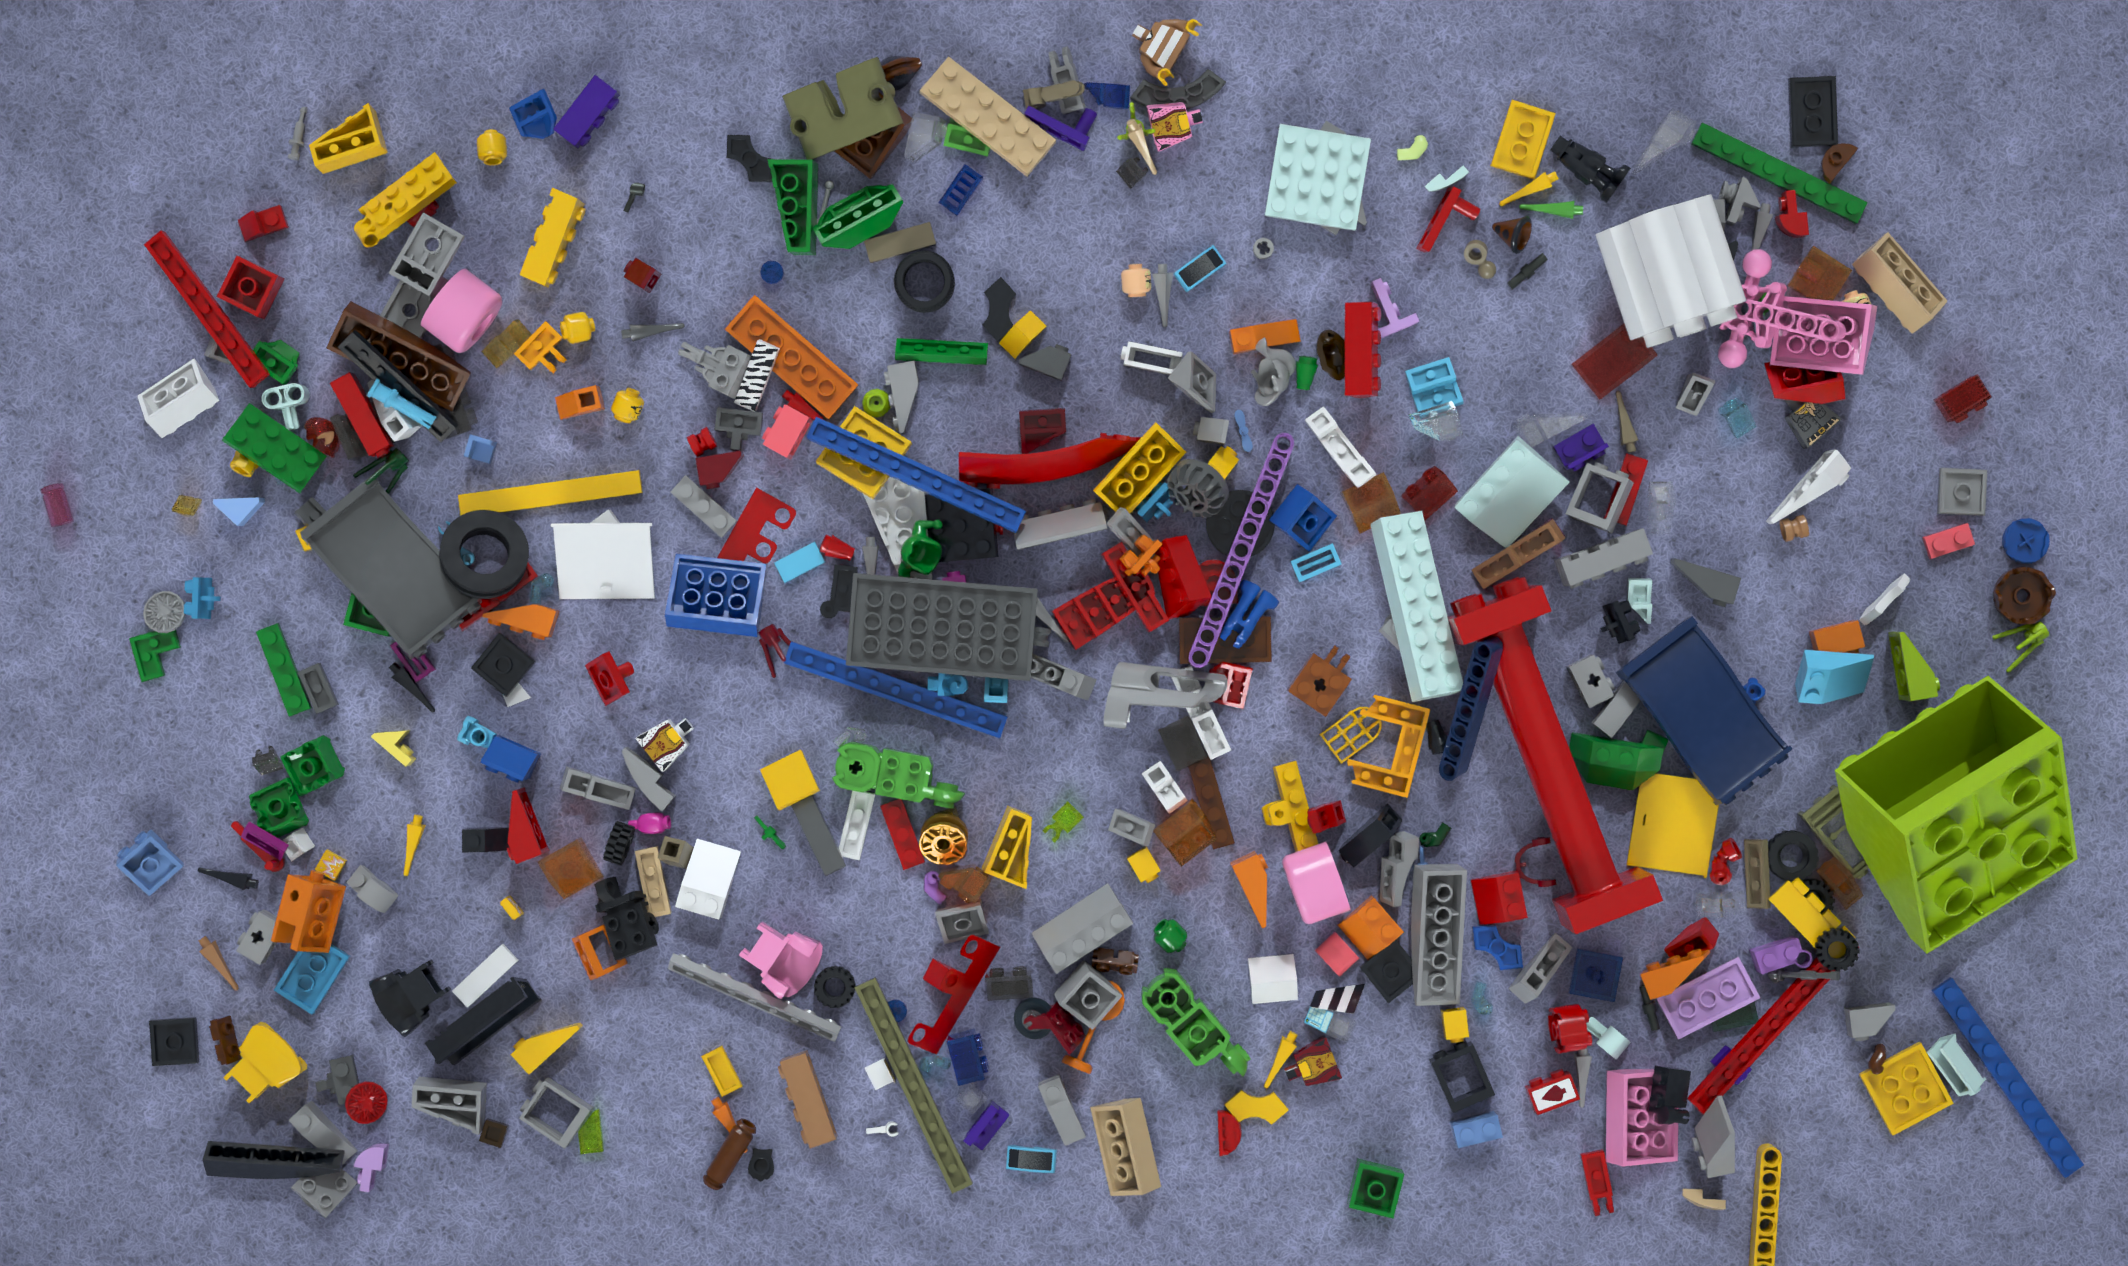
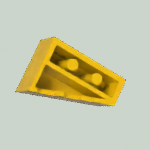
M369 103L364 105L363 109L355 115L347 117L345 122L337 128L330 129L309 144L314 165L322 174L388 153L377 113Z
M1007 805L981 868L987 874L1027 889L1028 856L1032 817L1028 813Z

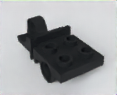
M616 877L606 878L594 884L599 900L595 907L597 913L607 912V915L603 916L602 919L615 960H621L657 946L655 934L658 933L659 926L655 916L647 911L646 906L649 903L642 902V899L646 898V894H642V891H632L622 896Z

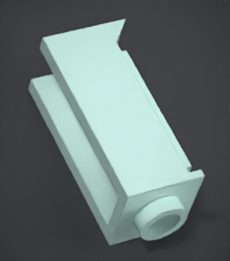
M1956 1033L1940 1037L1928 1050L1927 1054L1958 1096L1975 1095L1981 1090L1980 1086L1986 1078L1981 1077L1980 1073L1958 1045Z

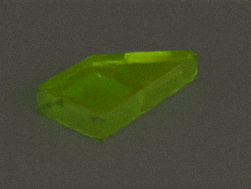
M596 1109L578 1131L580 1154L604 1151L600 1109Z

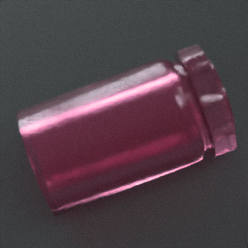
M62 483L48 485L40 489L51 527L74 522Z

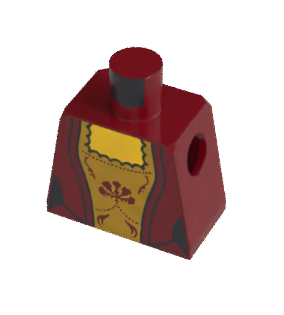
M1325 1035L1320 1036L1294 1052L1296 1064L1284 1068L1289 1081L1302 1076L1306 1086L1342 1079Z

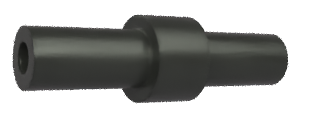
M1541 253L1531 263H1526L1519 269L1520 272L1507 282L1509 287L1513 290L1526 278L1530 279L1535 274L1534 271L1548 260L1547 257Z
M1641 985L1639 989L1644 1003L1642 1004L1643 1012L1647 1014L1651 1031L1659 1030L1656 1003L1650 1000L1645 985Z

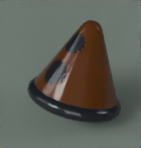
M1524 216L1522 218L1496 222L1492 225V229L1511 248L1513 253L1519 254L1529 241L1532 221L1530 217Z

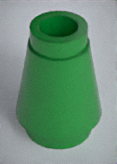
M1299 356V360L1296 361V388L1310 390L1318 368L1317 358Z

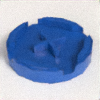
M2022 518L2013 521L2005 529L2002 536V546L2006 555L2011 560L2020 564H2031L2038 561L2047 553L2050 545L2048 531L2039 521L2032 518Z

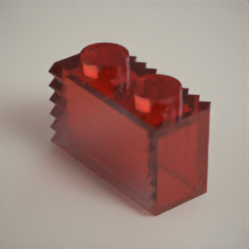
M1975 374L1933 400L1948 423L1955 421L1957 424L1968 418L1967 413L1972 409L1979 411L1988 405L1987 400L1991 399L1992 396L1979 375Z

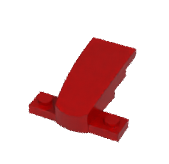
M1122 542L1101 554L1115 577L1089 589L1051 611L1074 650L1096 638L1133 611H1136L1148 632L1169 621L1154 596V586L1150 577L1141 573L1142 569L1131 576L1124 572L1127 568L1120 558L1127 552V549Z

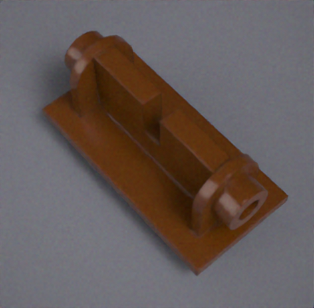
M1098 947V950H1093L1094 959L1092 960V967L1096 968V971L1109 972L1113 970L1119 971L1122 975L1137 973L1139 955L1135 954V952L1119 950L1118 958H1113L1114 949Z
M231 1016L211 1020L209 1028L213 1041H220V1044L214 1045L217 1060L221 1062V1065H228L241 1060Z

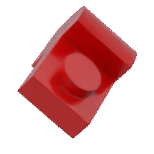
M1795 190L1781 193L1778 204L1783 214L1774 217L1777 227L1789 237L1802 238L1808 236L1807 212L1798 213Z
M1341 800L1315 806L1307 811V822L1309 827L1312 828L1313 834L1323 832L1346 822Z

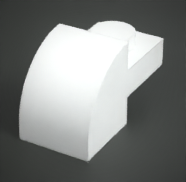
M1161 761L1142 773L1169 814L1188 801Z

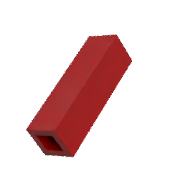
M349 372L330 382L368 455L381 458L390 453L389 449L394 444L381 424L357 376Z

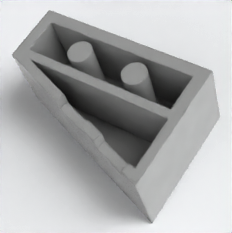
M418 1077L413 1084L412 1108L436 1118L441 1117L451 1121L453 1125L463 1126L472 1130V1133L479 1135L485 1123L487 1083Z

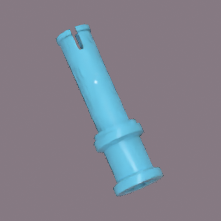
M378 378L375 380L366 395L370 398L372 396L382 402L386 408L391 406L427 429L431 427L436 416L398 395L399 392L396 389L392 390L381 384Z

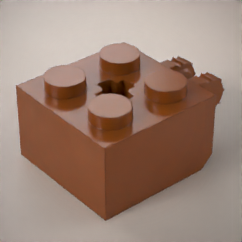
M1335 645L1324 660L1315 653H1312L1286 690L1325 717L1352 680L1341 672L1350 659L1348 654H1345L1340 659L1336 668L1329 664L1339 649ZM1316 679L1318 681L1320 679L1324 680L1323 685L1325 687L1323 690H1315L1316 685L1314 681Z

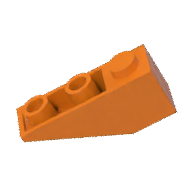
M539 604L483 613L482 617L488 618L487 623L501 626L504 623L510 625L509 629L512 631L523 633V630L532 632V637L545 640V637H552L560 611Z
M1701 949L1690 951L1687 953L1688 956L1680 958V955L1668 958L1665 963L1660 964L1659 961L1646 965V969L1640 975L1650 1000L1671 994L1711 953L1710 950L1701 951Z

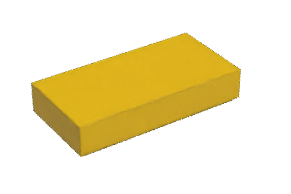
M723 1045L701 1056L722 1097L743 1086Z

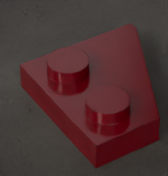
M1065 408L1019 411L1022 454H1028L1066 432Z

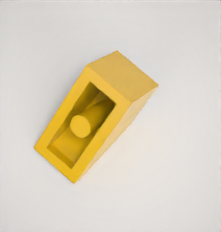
M1221 446L1207 464L1218 471L1225 479L1239 461L1236 457L1238 454L1228 446L1226 448Z

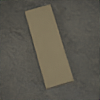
M930 222L864 241L870 263L936 245Z
M1744 839L1747 908H1771V902L1768 900L1770 897L1768 839Z

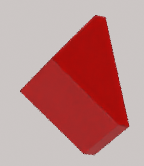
M932 958L923 980L940 991L951 994L942 990L940 983L947 971L952 969V967ZM951 974L947 977L945 982L947 987H952L956 984L957 975Z

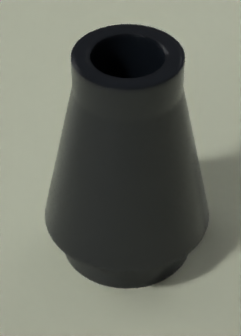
M1439 720L1428 722L1426 727L1429 750L1432 751V755L1443 753L1447 736Z

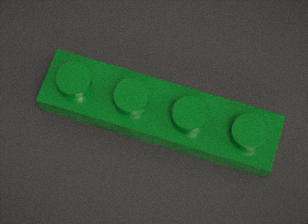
M897 338L895 360L987 365L988 343Z
M276 623L256 631L288 716L290 717L311 709L310 701L299 677L280 624Z

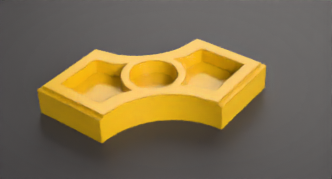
M1241 1089L1224 1104L1238 1122L1249 1117H1259L1272 1125L1289 1110L1274 1091L1267 1096L1254 1097Z

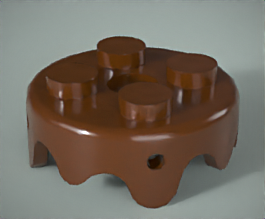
M2017 567L2003 573L1997 580L1993 591V601L1995 608L2004 619L2016 624H2034L2050 612L2051 602L2056 595V590L2042 571L2029 567ZM2020 589H2024L2028 594L2024 602H2020L2017 599V592Z

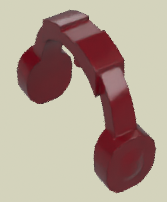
M1550 837L1532 839L1531 843L1523 846L1516 853L1514 862L1516 863V871L1519 873L1520 879L1538 884V887L1557 885L1556 879L1529 878L1520 868L1526 867V862L1520 863L1522 854L1529 848L1550 844Z

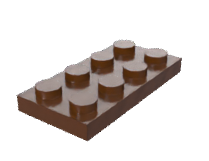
M1262 616L1259 619L1250 637L1239 649L1233 647L1237 636L1240 635L1239 633L1232 630V633L1225 641L1220 638L1219 634L1208 663L1272 662L1271 616ZM1210 617V619L1213 621H1219L1222 618ZM1179 618L1180 664H1190L1188 660L1189 652L1203 618ZM1210 630L1202 631V641L1205 643L1212 642L1214 638L1213 633ZM1196 651L1192 655V660L1196 664L1204 663L1205 655L1201 651Z

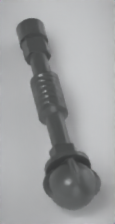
M1784 968L1768 972V977L1773 983L1784 981L1785 978H1800L1801 980L1825 978L1839 981L1840 972L1817 973V971L1805 970L1786 972Z

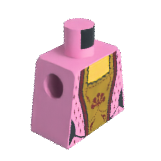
M1182 102L1146 106L1151 129H1155L1153 138L1158 151H1162L1192 137L1190 126L1203 123L1200 109L1187 112L1185 104Z

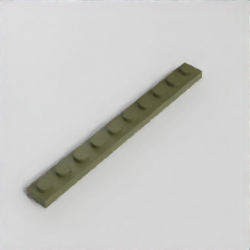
M874 977L855 986L854 988L951 1193L953 1194L972 1185L973 1181L877 978Z

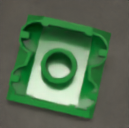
M324 735L308 741L280 757L298 795L301 797L344 775L345 768L342 767L330 742L331 739Z
M285 778L249 795L251 808L258 817V827L276 838L307 826L309 822L290 778Z

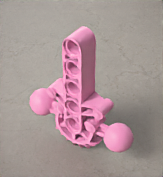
M1755 249L1745 255L1742 267L1747 276L1742 288L1747 301L1734 306L1738 318L1724 322L1719 327L1720 330L1728 328L1732 330L1730 339L1721 344L1718 349V358L1725 367L1737 368L1745 362L1747 358V349L1743 344L1745 335L1750 336L1757 347L1765 349L1771 347L1777 328L1832 342H1838L1844 338L1846 328L1839 321L1783 308L1784 296L1787 291L1785 284L1773 282L1771 285H1766V287L1758 286L1760 278L1767 275L1772 268V260L1766 251ZM1767 293L1762 302H1759L1758 300L1763 296V294ZM1747 303L1749 307L1748 312L1743 315L1741 307ZM1768 308L1770 310V317L1764 320L1763 312ZM1790 314L1792 322L1786 326L1784 319L1786 315ZM1812 319L1814 327L1811 331H1808L1806 324ZM1752 322L1756 323V333L1753 332L1754 327ZM1831 325H1835L1836 333L1830 337L1828 329Z

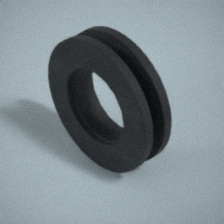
M491 510L471 511L456 518L445 530L439 551V563L446 580L459 592L480 599L496 598L514 589L525 574L529 558L528 541L520 526L508 516ZM476 535L495 537L504 544L507 550V562L499 571L492 574L474 572L461 559L460 550L462 545L469 538Z

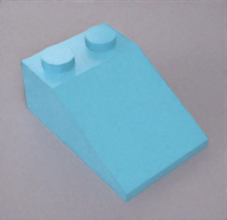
M1804 650L1795 682L1798 702L1824 704L1863 693L1873 664L1874 655Z

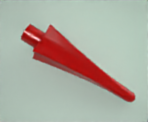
M786 390L782 395V398L789 402L787 405L813 420L816 417L825 420L797 392L794 395Z

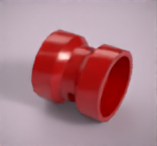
M708 427L701 429L697 435L692 434L687 437V441L696 457L703 455L704 451L708 449L713 450L718 447Z

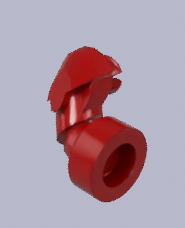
M1733 838L1723 841L1721 849L1716 853L1717 856H1714L1712 871L1710 872V879L1714 884L1725 885L1730 882L1732 873L1730 872L1727 860L1735 862L1742 858L1741 851Z

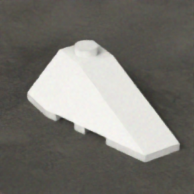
M1836 449L1825 451L1766 522L1774 524L1838 484L1841 486L1850 476L1847 473L1851 467L1840 452Z

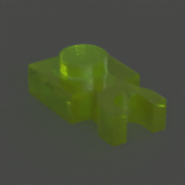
M1067 801L1052 816L1055 822L1047 825L1042 831L1046 834L1049 829H1054L1056 835L1051 840L1055 843L1063 829L1069 833L1084 816Z

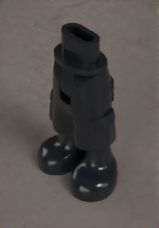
M1561 135L1550 149L1551 152L1558 156L1557 160H1560L1567 169L1574 173L1577 179L1586 186L1592 183L1600 192V198L1605 203L1608 202L1631 169L1627 165H1622L1617 169L1605 164L1606 157L1597 151L1590 150L1577 142H1572V139L1568 141ZM1597 172L1603 174L1611 182H1606L1598 177Z

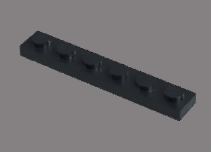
M356 330L338 346L372 380L375 381L378 378L381 384L392 390L396 389L399 392L398 395L436 416L433 424L427 430L440 442L457 428L458 424Z

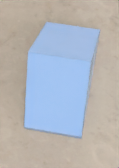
M260 497L213 499V504L237 526H244L265 503V498Z

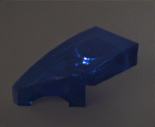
M1084 83L1085 89L1091 92L1098 105L1108 108L1129 109L1130 85Z

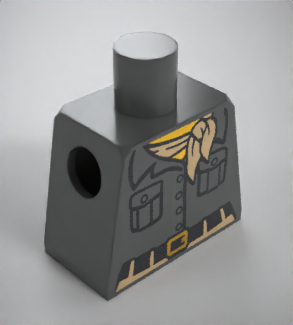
M1784 400L1792 409L1784 418L1803 449L1811 447L1842 420L1825 404Z

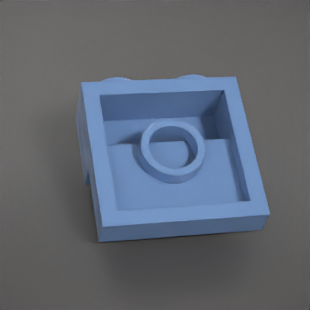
M152 830L147 833L142 831L134 839V845L130 848L127 846L122 848L117 854L118 859L116 862V866L148 896L154 893L184 866V863L167 848V844Z

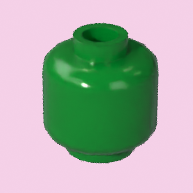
M1174 919L1160 921L1153 930L1154 941L1167 953L1180 952L1187 944L1185 942L1187 931Z

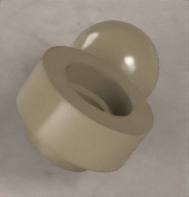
M1472 240L1465 247L1464 257L1470 264L1479 265L1478 273L1482 278L1490 279L1496 274V266L1493 262L1486 260L1488 248L1484 242ZM1478 248L1480 252L1475 253L1472 249Z

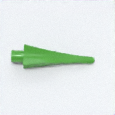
M1575 201L1550 204H1521L1519 206L1521 210L1544 212L1573 219L1574 215H1583V206L1574 205Z

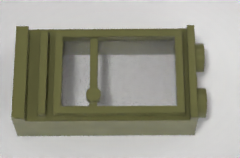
M1832 785L1830 787L1831 791L1824 797L1816 798L1813 801V806L1805 812L1800 811L1797 814L1846 875L1851 879H1860L1869 872V867L1847 831L1838 786Z

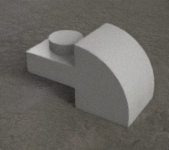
M360 865L346 882L358 893L357 896L362 901L382 913H385L399 896L384 881L379 880L363 865Z

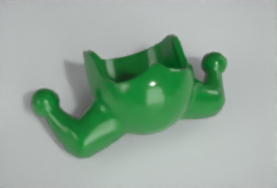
M919 520L915 522L912 536L901 547L902 561L898 568L899 577L911 578L910 574L913 571L929 575L936 568L940 561L942 548L938 542L927 537L926 531L932 527L940 529L942 527L941 520Z

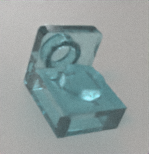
M1738 398L1727 401L1723 407L1718 409L1720 415L1725 417L1733 436L1737 439L1757 427L1747 405Z

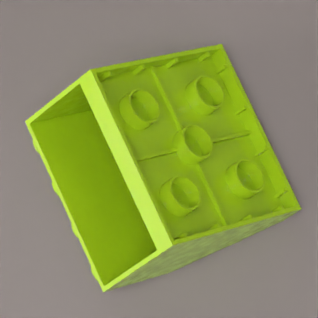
M1986 676L1973 685L1966 684L1960 687L1951 699L1936 708L1924 709L1918 714L1915 721L1897 732L1890 731L1885 733L1876 745L1860 755L1848 756L1835 769L1847 831L1856 848L1862 854L1883 895L1889 901L1898 920L1903 924L1909 937L1926 954L2078 859L2062 737L1990 676Z

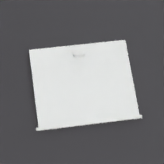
M652 523L551 524L554 530L559 599L655 598L650 533Z

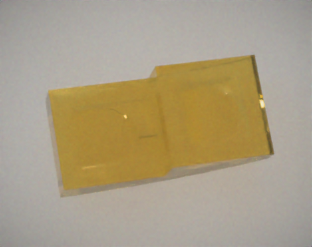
M516 319L481 352L497 369L513 356L532 334L519 319Z

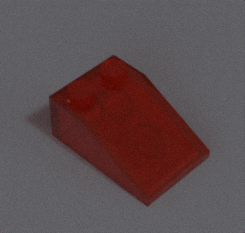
M1623 322L1571 365L1600 400L1643 368L1658 354L1652 347H1646L1643 337L1630 340L1625 323Z

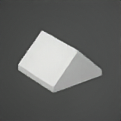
M1294 954L1248 958L1252 1004L1298 1000Z

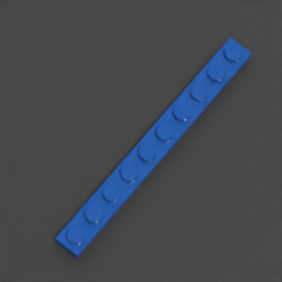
M818 417L815 418L806 436L807 440L1014 533H1017L1026 514V511Z
M791 641L785 657L786 661L784 663L997 738L1001 737L1008 717L951 696H938L936 691L928 690L925 687L867 667L846 665V660L793 641Z
M1948 978L1932 989L1936 998L2061 1175L2066 1178L2084 1166L1953 978Z

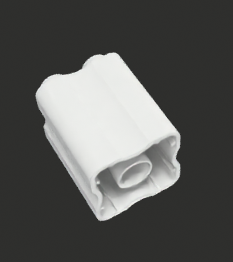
M1712 194L1648 212L1595 234L1629 338L1634 340L1643 337L1647 348L1673 340L1670 329L1674 327L1677 337L1680 338L1707 329L1703 319L1705 316L1708 317L1711 327L1736 319L1738 317L1734 306L1747 301Z

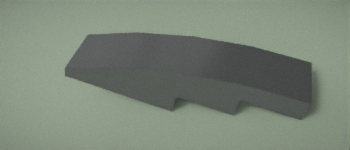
M813 795L792 804L794 813L824 875L828 876L846 867L832 832L826 824Z

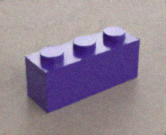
M594 75L553 130L577 149L580 146H586L591 139L590 133L593 129H598L604 123V115L607 111H612L619 103L618 97L620 94L598 76Z

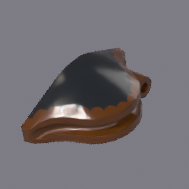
M890 56L880 62L886 76V81L893 85L895 91L905 87L922 66L920 58Z

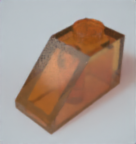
M1835 857L1822 864L1821 868L1817 870L1821 880L1830 887L1829 889L1833 891L1835 898L1845 910L1864 896L1852 874Z

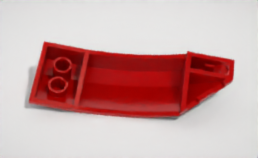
M1100 432L1099 438L1053 451L1008 455L959 452V481L974 488H977L978 483L987 484V488L1000 489L1001 485L1034 484L1063 479L1097 469L1128 453L1141 437L1118 434L1109 436L1107 433Z

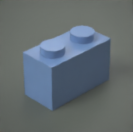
M1495 1111L1450 1121L1454 1141L1458 1148L1503 1138L1498 1115Z

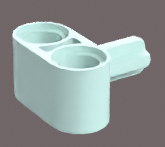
M297 383L282 385L265 390L262 394V403L269 409L282 410L286 428L290 431L296 430L300 425L295 407L305 404L309 400L310 392L308 388ZM299 388L301 390V397L298 400H294L293 391ZM277 393L279 402L276 405H272L270 398L273 394Z
M1594 1017L1589 1018V1022L1586 1023L1587 1030L1599 1039L1596 1043L1616 1060L1631 1043L1615 1028L1610 1026L1607 1029Z

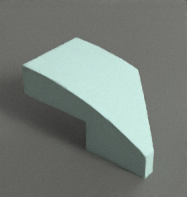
M1462 166L1447 180L1439 173L1424 187L1429 192L1446 189L1464 178L1469 171Z
M1628 578L1627 600L1647 624H1651L1652 579Z

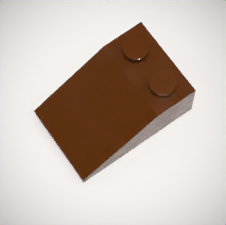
M898 107L903 120L902 124L834 152L869 179H872L904 138L915 119Z

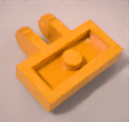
M547 321L514 353L530 370L541 362L553 374L556 371L555 366L544 357L551 351L558 361L564 363L567 360L555 348L563 337Z

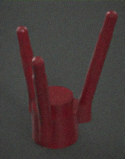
M771 624L758 633L761 637L759 642L763 647L772 677L775 678L776 673L768 646L769 648L774 647L780 659L784 662L786 658L778 643L782 639L790 646L791 641L786 637L781 628L777 629L774 624Z

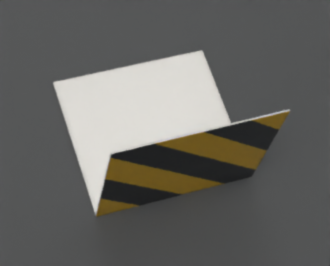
M886 1058L865 1067L875 1090L891 1082H896Z

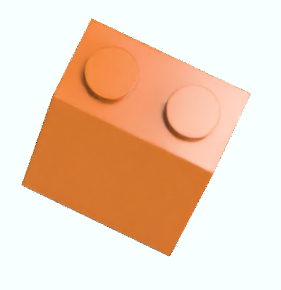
M1372 895L1337 925L1367 960L1388 947L1404 933Z

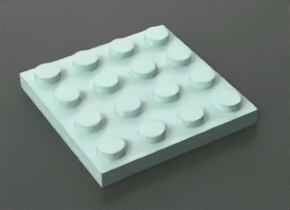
M1280 124L1265 216L1355 231L1371 139Z

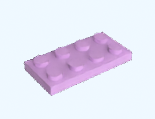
M1737 957L1677 987L1671 994L1656 998L1677 1040L1760 999V996L1740 958Z

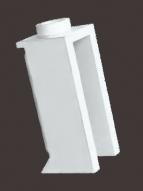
M1129 341L1127 347L1123 346L1121 360H1124V366L1167 375L1174 371L1183 357L1182 352ZM1140 351L1171 358L1170 367L1164 368L1135 362V352Z

